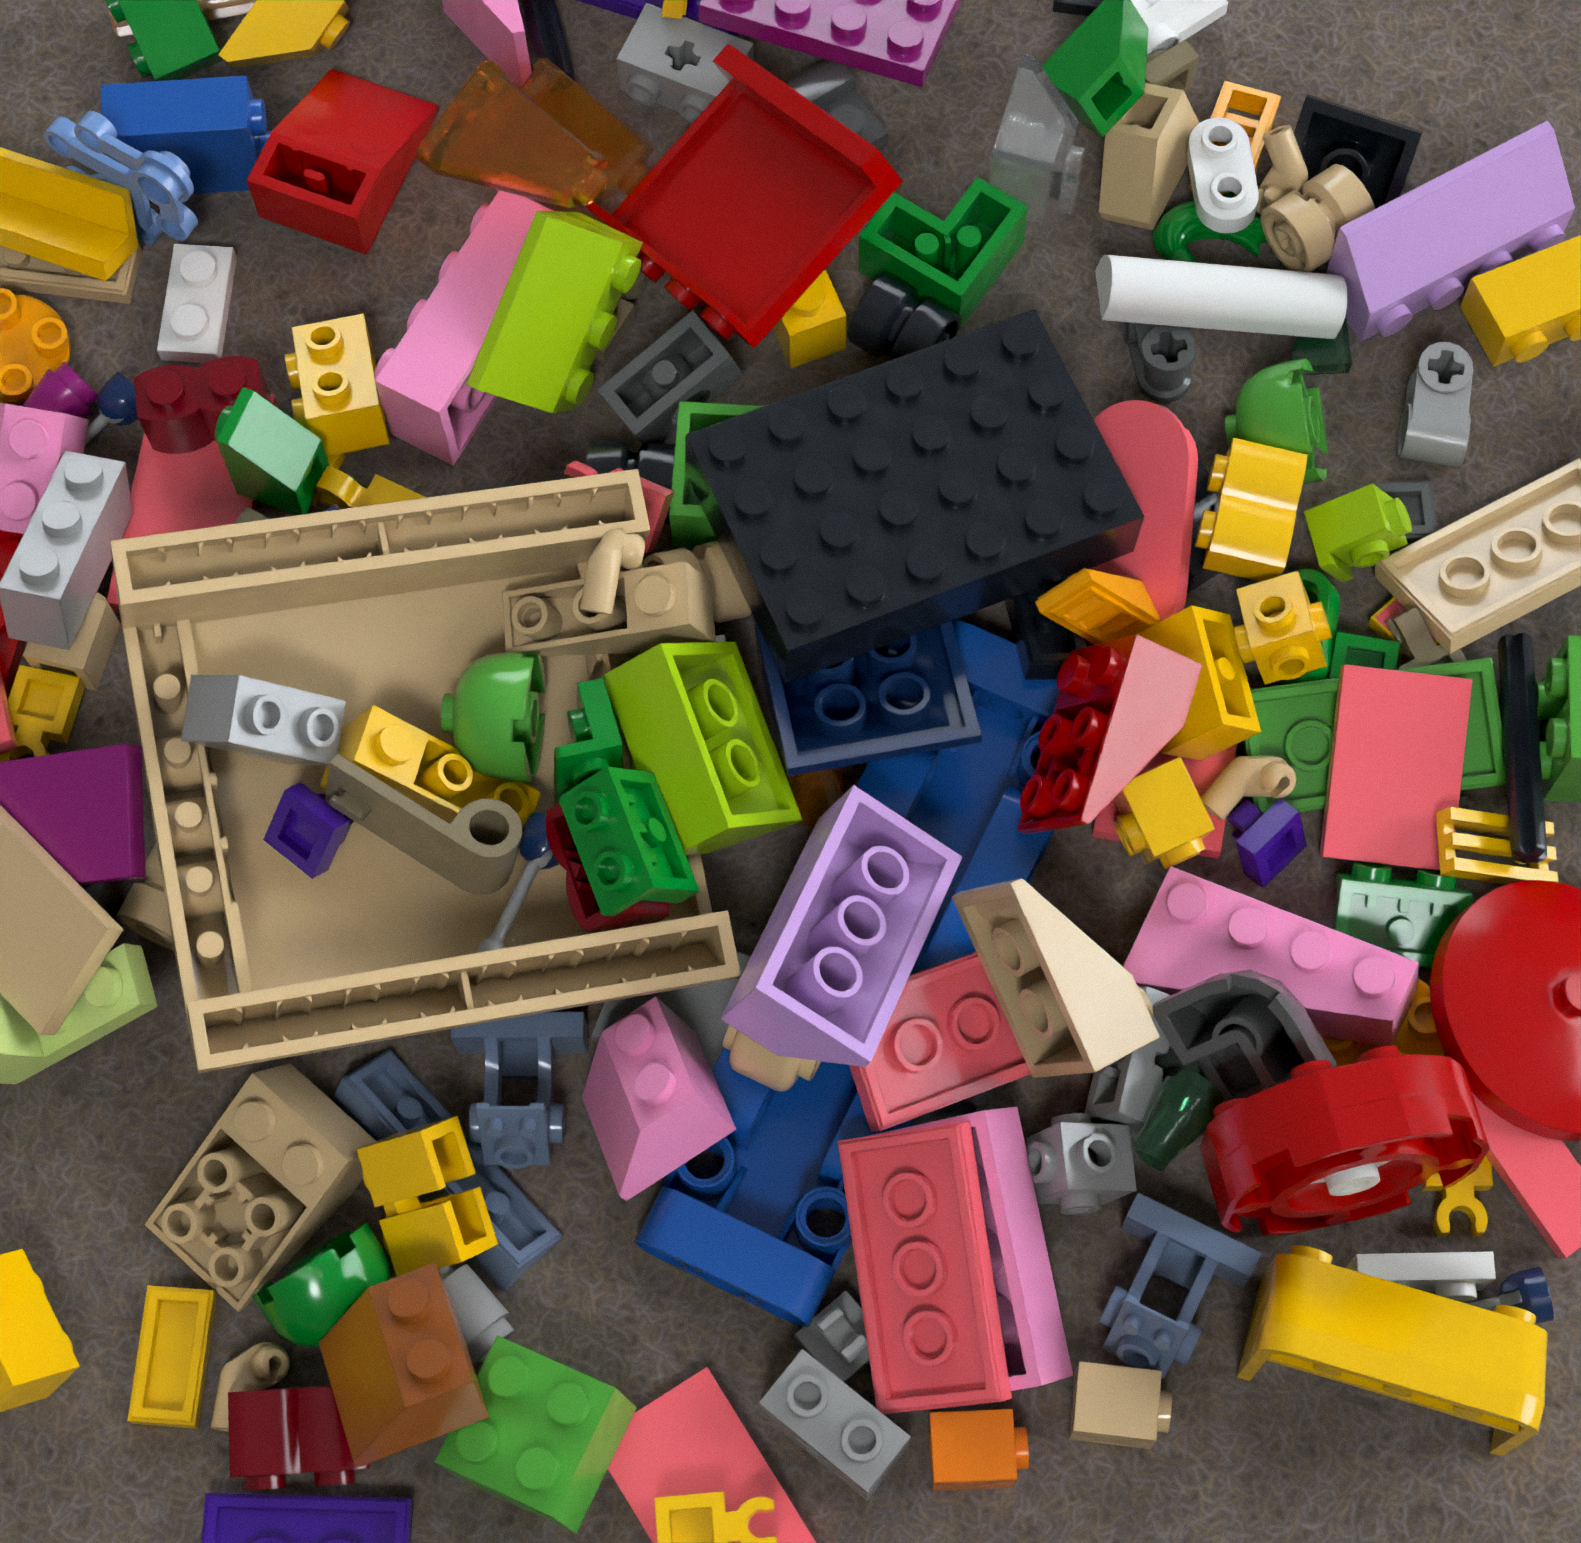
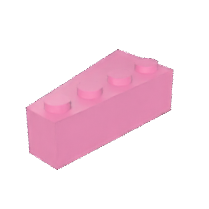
M1170 866L1123 967L1133 975L1139 987L1149 986L1169 995L1180 992L1220 973L1250 969L1281 981L1303 1005L1321 1037L1380 1046H1393L1418 990L1419 962Z

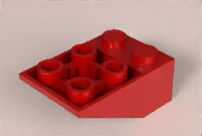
M331 69L272 130L246 180L258 216L367 255L439 111L438 105Z
M1138 634L1071 651V655L1064 661L1057 676V688L1060 691L1052 716L1044 723L1039 735L1038 747L1041 753L1034 776L1028 780L1021 793L1020 809L1022 810V815L1017 831L1023 834L1090 824L1185 725L1202 664Z

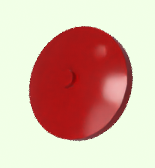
M1529 880L1507 884L1494 889L1468 906L1454 919L1442 936L1434 956L1430 977V1001L1435 1028L1446 1055L1463 1066L1472 1093L1486 1107L1507 1122L1529 1133L1556 1140L1579 1141L1581 1140V889L1564 883L1544 880Z

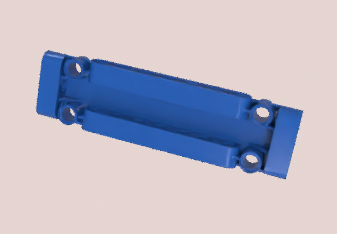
M956 620L952 621L982 735L981 743L868 762L856 786L962 856L910 974L975 952L976 950L951 896L961 891L1019 878L1024 879L1030 884L1055 830L1023 834L1018 832L1017 828L1022 815V810L1020 809L1021 793L1028 780L1034 776L1035 769L1032 764L1039 759L1041 753L1038 747L1039 735L1044 723L1052 716L1060 691L1057 688V680H1025L1015 643L974 625ZM723 1048L712 1073L736 1130L703 1151L715 1153L724 1161L723 1169L711 1179H699L687 1170L691 1161L689 1160L669 1173L634 1243L652 1256L781 1319L801 1327H809L846 1250L852 1244L838 1141L910 1127L915 1118L882 1131L871 1132L849 1065L822 1061L811 1081L799 1077L793 1087L787 1091L779 1092L734 1071L729 1063L730 1050ZM820 1209L834 1210L845 1221L844 1227L833 1237L824 1238L817 1236L807 1226V1221L814 1212Z

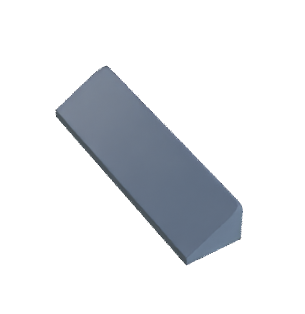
M390 1049L344 1076L332 1098V1101L376 1141L398 1132L452 1117ZM461 1126L476 1174L445 1183V1188L419 1195L418 1200L424 1202L476 1187L481 1188L498 1245L472 1257V1259L501 1291H505L559 1243L563 1235L498 1165H484L482 1148L478 1143H470L469 1134Z

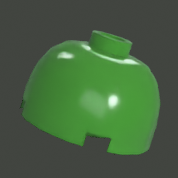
M1306 358L1281 362L1263 368L1245 382L1237 395L1236 414L1227 415L1225 418L1226 437L1229 447L1232 439L1237 438L1308 455L1303 484L1324 481L1328 470L1319 469L1315 466L1314 446L1328 455L1327 437L1319 388L1306 389L1302 374L1314 372Z
M506 652L484 656L473 661L464 670L459 678L456 693H445L441 705L442 731L454 734L455 748L469 762L472 770L485 777L504 781L531 782V776H536L542 753L545 714H539L538 693H545L544 665L540 653Z

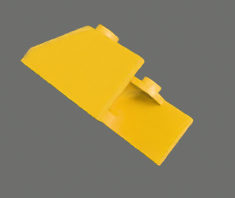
M1302 1245L1292 1246L1290 1254L1275 1255L1262 1274L1236 1378L1250 1381L1266 1360L1492 1427L1494 1432L1489 1453L1502 1457L1538 1434L1545 1405L1548 1333L1543 1328L1535 1325V1314L1508 1305H1496L1494 1311H1490L1331 1264L1333 1257L1330 1254Z

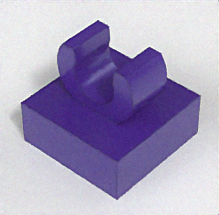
M299 782L284 790L263 840L313 879L329 870L339 845L347 837L353 820L346 815H342L324 800V794H316L302 782Z
M1281 798L1264 814L1255 805L1244 800L1227 817L1228 821L1238 828L1232 834V837L1236 840L1243 872L1262 888L1307 846L1299 811Z

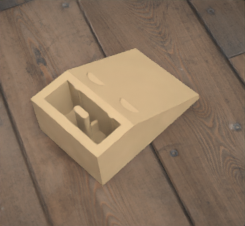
M291 1063L254 1072L152 1213L145 1226L237 1312H241L253 1300L252 1293L267 1281L272 1280L354 1192L363 1179V1169L356 1149L373 1143L376 1140Z

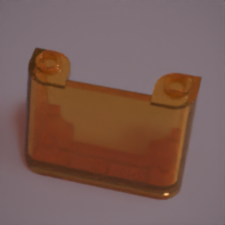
M544 57L536 61L533 65L535 70L522 86L518 82L512 83L509 80L510 76L492 60L482 61L423 139L415 154V158L435 175L571 208L579 205L587 206L591 202L612 198L620 191L628 196L650 172V168L645 162L654 149L552 61Z

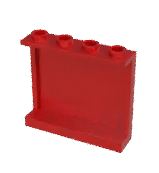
M728 43L713 60V63L729 81L724 89L611 215L591 199L584 206L599 222L643 242L637 258L641 260L640 271L656 284L662 276L668 280L664 286L665 290L690 312L697 304L705 310L700 314V317L723 339L727 341L735 333L751 347L755 348L903 181L875 146Z

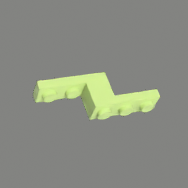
M123 943L109 951L56 1035H39L0 994V1084L14 1085L20 1083L158 1007L142 946Z

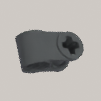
M1120 322L1123 339L1128 344L1137 384L1141 392L1150 400L1159 403H1171L1181 399L1188 392L1191 385L1192 374L1190 366L1196 356V342L1191 327Z

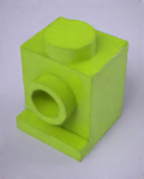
M1373 483L1304 511L1320 568L1340 582L1354 579L1351 570L1353 566L1358 568L1370 567L1380 562V560L1388 559L1390 551L1408 545L1405 534L1412 532L1411 521L1402 501L1398 497L1393 499Z

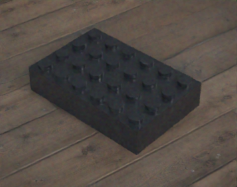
M1035 309L707 426L685 436V472L784 683L791 682L1076 574L1084 568L1089 569L1134 552L1144 520V515Z

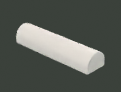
M1116 255L1102 256L1095 270L1101 320L1335 339L1342 328L1347 310L1346 282L1343 276L1336 274Z

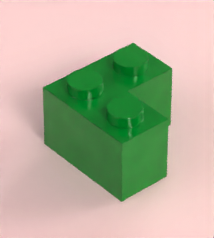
M976 177L944 221L893 192L859 235L858 272L873 281L883 273H891L917 289L919 302L932 298L961 316L960 330L1023 245L1028 206L979 177Z

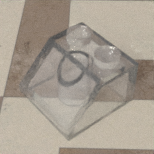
M1023 53L991 155L989 184L1028 206L1026 226L1055 233L1061 212L1072 215L1080 187L1081 180L1078 177L1085 148L1075 146L1078 120L1036 57Z

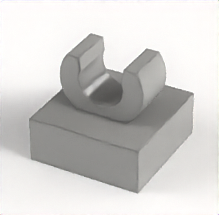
M844 1291L816 1315L809 1327L804 1326L795 1333V1339L804 1350L845 1384L870 1363L862 1308L847 1291Z

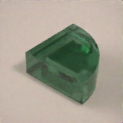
M1346 315L1342 328L1335 339L1297 337L1289 361L1306 358L1314 371L1302 375L1349 373L1352 358Z

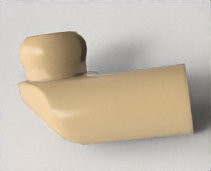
M1291 125L1277 127L1263 135V140L1273 165L1258 189L1259 199L1256 212L1259 215L1262 214L1263 209L1291 191L1296 190L1301 193L1303 184L1308 181V170Z
M623 528L612 529L605 533L587 561L580 610L606 615L613 614L620 566L633 569L639 567L642 563L645 541L640 535L625 534Z
M1238 756L1228 764L1203 794L1201 800L1209 813L1223 821L1243 796L1274 798L1288 796L1296 786V773L1284 759L1277 756Z
M271 1342L259 1343L228 1361L223 1366L220 1373L211 1429L229 1432L228 1392L267 1390L284 1378L290 1367V1359L288 1353L281 1346Z

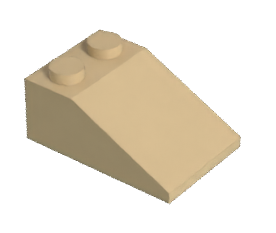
M1019 878L969 889L951 896L1033 1078L1095 1073L1160 1038L1152 1020L1153 1007L1150 999L1144 990L1136 984L1133 975L1024 879Z

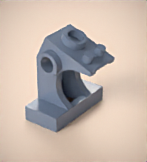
M545 1012L451 1029L450 1038L458 1054H485L483 1103H471L469 1109L470 1143H481L484 1165H501L511 1169L525 1168L529 1165H551L552 1143H564L565 1105L564 1103H554L555 1053H588V1025L584 1012ZM502 1079H538L537 1102L530 1103V1106H501Z
M1137 1193L1121 1229L1151 1245L1129 1292L1116 1286L1099 1323L1111 1328L1102 1349L1117 1356L1128 1367L1162 1371L1161 1379H1164L1173 1360L1186 1365L1197 1344L1203 1328L1191 1323L1213 1274L1243 1289L1250 1279L1262 1253L1143 1194ZM1152 1274L1189 1291L1175 1321L1139 1303Z

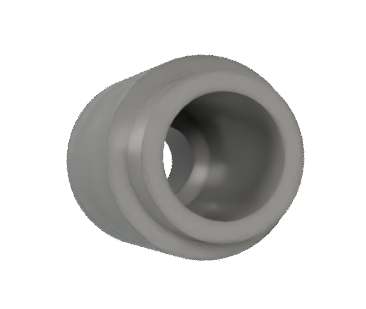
M468 1264L456 1271L451 1265L439 1268L438 1271L452 1299L472 1364L475 1367L486 1359L497 1335L508 1340L515 1332L514 1328L506 1320L509 1312Z

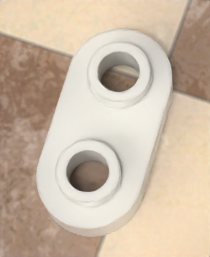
M1210 118L1200 122L1190 134L1187 149V163L1197 216L1207 228L1219 233L1241 231L1253 221L1259 199L1248 135L1238 123L1230 119ZM1215 141H1217V142H1223V143H1225V144H1227V145H1226V146H1216V145L1212 144L1211 142H1215ZM1232 191L1237 196L1227 198L1222 196L1220 192Z

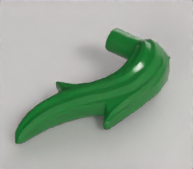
M1233 192L1221 194L1222 196L1227 198L1234 197ZM1194 201L1178 205L1165 213L1152 232L1157 252L1165 260L1197 262L1187 246L1200 239L1230 241L1242 246L1256 258L1260 254L1259 245L1268 243L1262 229L1261 217L1255 216L1253 221L1241 231L1219 233L1207 228L1200 221L1196 213Z

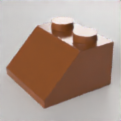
M435 1263L368 1287L318 1342L356 1468L490 1417L452 1299Z

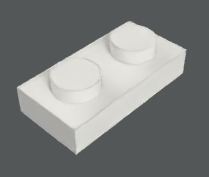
M174 244L157 352L161 360L207 363L214 359L222 358L237 261L233 247Z
M1493 1252L1356 1254L1347 1265V1269L1425 1292L1435 1291V1295L1459 1302L1477 1299L1476 1291H1483L1496 1279Z

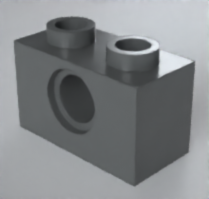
M692 310L597 390L641 444H662L677 431L679 401L711 403L739 380L743 373L727 350Z

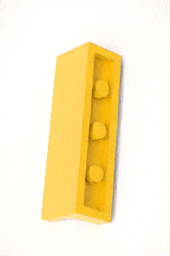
M0 147V246L107 281L139 247L131 194L124 187Z

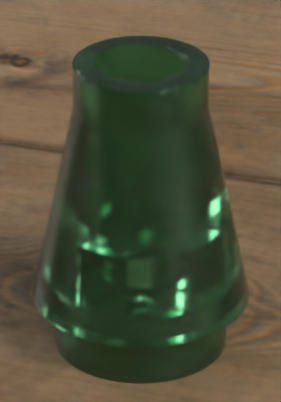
M1183 1067L1175 1077L1167 1076L1139 1136L1131 1145L1132 1151L1146 1164L1163 1172L1176 1156L1205 1133L1207 1125L1215 1118L1213 1109L1225 1102V1097L1210 1081L1191 1069Z

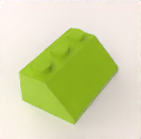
M536 211L466 385L476 390L549 413L571 411L575 405L579 406L589 394L594 381V373L590 371L597 351L598 349L603 350L608 345L615 332L618 319L613 313L620 296L632 288L639 275L641 260L637 256L643 242L581 212Z
M736 642L660 643L602 675L610 696L614 717L620 723L632 756L633 770L654 773L686 856L707 854L791 826L803 820Z

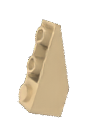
M686 561L619 572L612 615L580 610L585 578L502 592L506 652L540 653L541 656L644 653L660 643L716 642L711 580Z

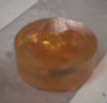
M835 768L792 776L786 774L803 819L797 823L802 825L815 826L818 818L847 792L846 783Z

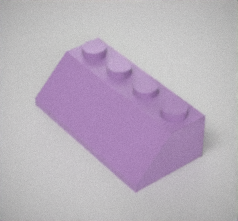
M1545 121L1339 228L1326 274L1341 275L1345 279L1347 286L1345 320L1360 342L1379 332L1383 337L1395 334L1412 320L1415 313L1429 306L1434 310H1439L1450 305L1460 297L1464 288L1469 285L1471 278L1521 259L1530 253H1536L1563 242L1566 237L1564 232L1574 212L1575 205L1555 130L1548 121Z
M853 785L818 818L723 1012L721 1020L778 1056L860 1067L868 1065L880 1043L962 856Z

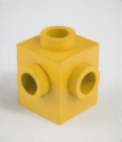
M1299 571L1236 589L1244 621L1243 625L1234 627L1237 645L1244 664L1256 662L1265 685L1279 680L1295 679L1301 677L1306 672L1327 667L1321 641L1332 638L1329 623L1322 602L1310 603Z

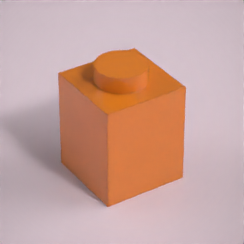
M1013 1409L930 1412L928 1430L932 1491L1011 1488L1017 1482V1470L1029 1469L1027 1428L1014 1427Z

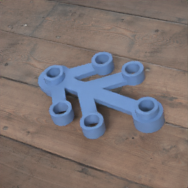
M88 111L77 125L65 117L58 116L43 133L46 143L55 152L63 157L72 158L98 172V174L88 175L75 166H67L66 169L129 190L137 239L139 241L153 245L163 232L175 240L185 241L198 225L195 214L182 204L194 192L193 183L189 178L191 175L190 170L173 153L168 151H161L159 153L151 150L142 153L116 139L117 130L106 117L95 111ZM149 200L159 206V214L150 208Z

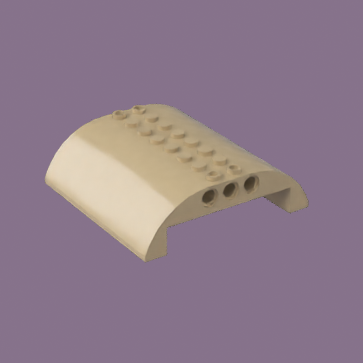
M638 469L110 541L150 808L180 986L198 1073L728 981L741 977L728 910L712 912L701 854L686 856L700 892L681 903H670L669 917L656 923L597 933L585 931L572 913L566 892L567 871L561 865L551 869H539L503 941L505 948L478 953L481 941L491 937L528 863L521 856L520 850L517 853L512 874L506 885L499 891L487 895L472 894L454 885L353 821L345 841L338 847L329 870L312 879L263 839L284 790L302 782L314 793L325 795L326 789L320 787V783L326 766L285 764L181 741L191 675H241L345 700L346 705L342 728L369 707L375 705L455 747L454 734L452 732H443L441 728L443 696L445 693H456L461 674L473 661L489 654L506 653L502 592L585 578L587 561L605 533L609 530L623 528L625 534H638L646 542L650 533V525ZM642 563L639 567L633 569L620 566L619 572L643 568ZM642 653L541 656L545 674V693H538L539 714H545L542 753L536 776H531V782H522L541 792L535 813L546 814V810L554 806V749L558 746L572 743L567 711L577 709V683L603 678L602 675ZM615 718L623 744L622 768L633 770L630 750L620 723Z

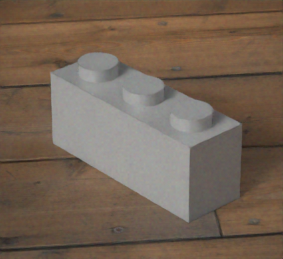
M64 451L0 581V601L8 638L70 650L112 560L110 541L122 539L133 515L125 462Z

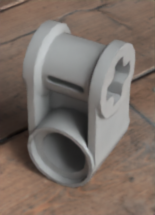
M1437 342L1428 346L1422 352L1416 370L1411 374L1406 387L1405 406L1397 442V457L1399 459L1461 467L1467 451L1471 417L1469 406L1474 372L1473 361L1468 352L1461 346L1451 342Z

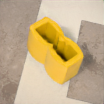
M1237 438L1232 439L1226 456L1215 454L1207 483V491L1217 493L1214 512L1203 510L1195 540V547L1205 549L1202 568L1260 582L1282 575L1291 545L1296 510L1302 490L1308 455Z

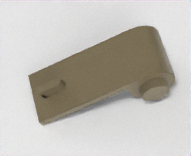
M337 753L330 762L324 800L334 809L467 892L487 895L499 891L508 883L522 837V822L517 812L508 804L496 799L482 798L472 801L461 809L449 824Z

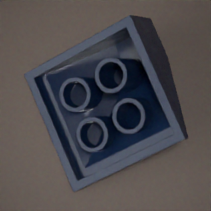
M754 619L758 663L769 712L788 776L981 743L982 735L952 621L784 683Z

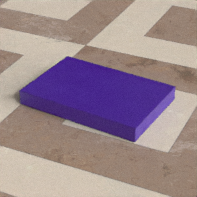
M205 1493L201 1543H411L414 1500L411 1498Z

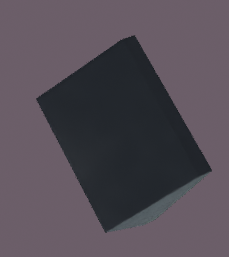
M1309 94L1305 98L1294 131L1308 170V180L1334 164L1343 165L1352 171L1363 183L1372 198L1375 209L1401 196L1423 131Z

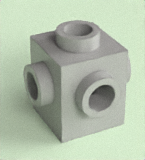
M1064 1114L1051 1118V1127L1026 1138L1027 1155L1038 1204H1059L1061 1214H1087L1100 1210V1205L1137 1191L1129 1125L1091 1123V1117L1088 1114Z

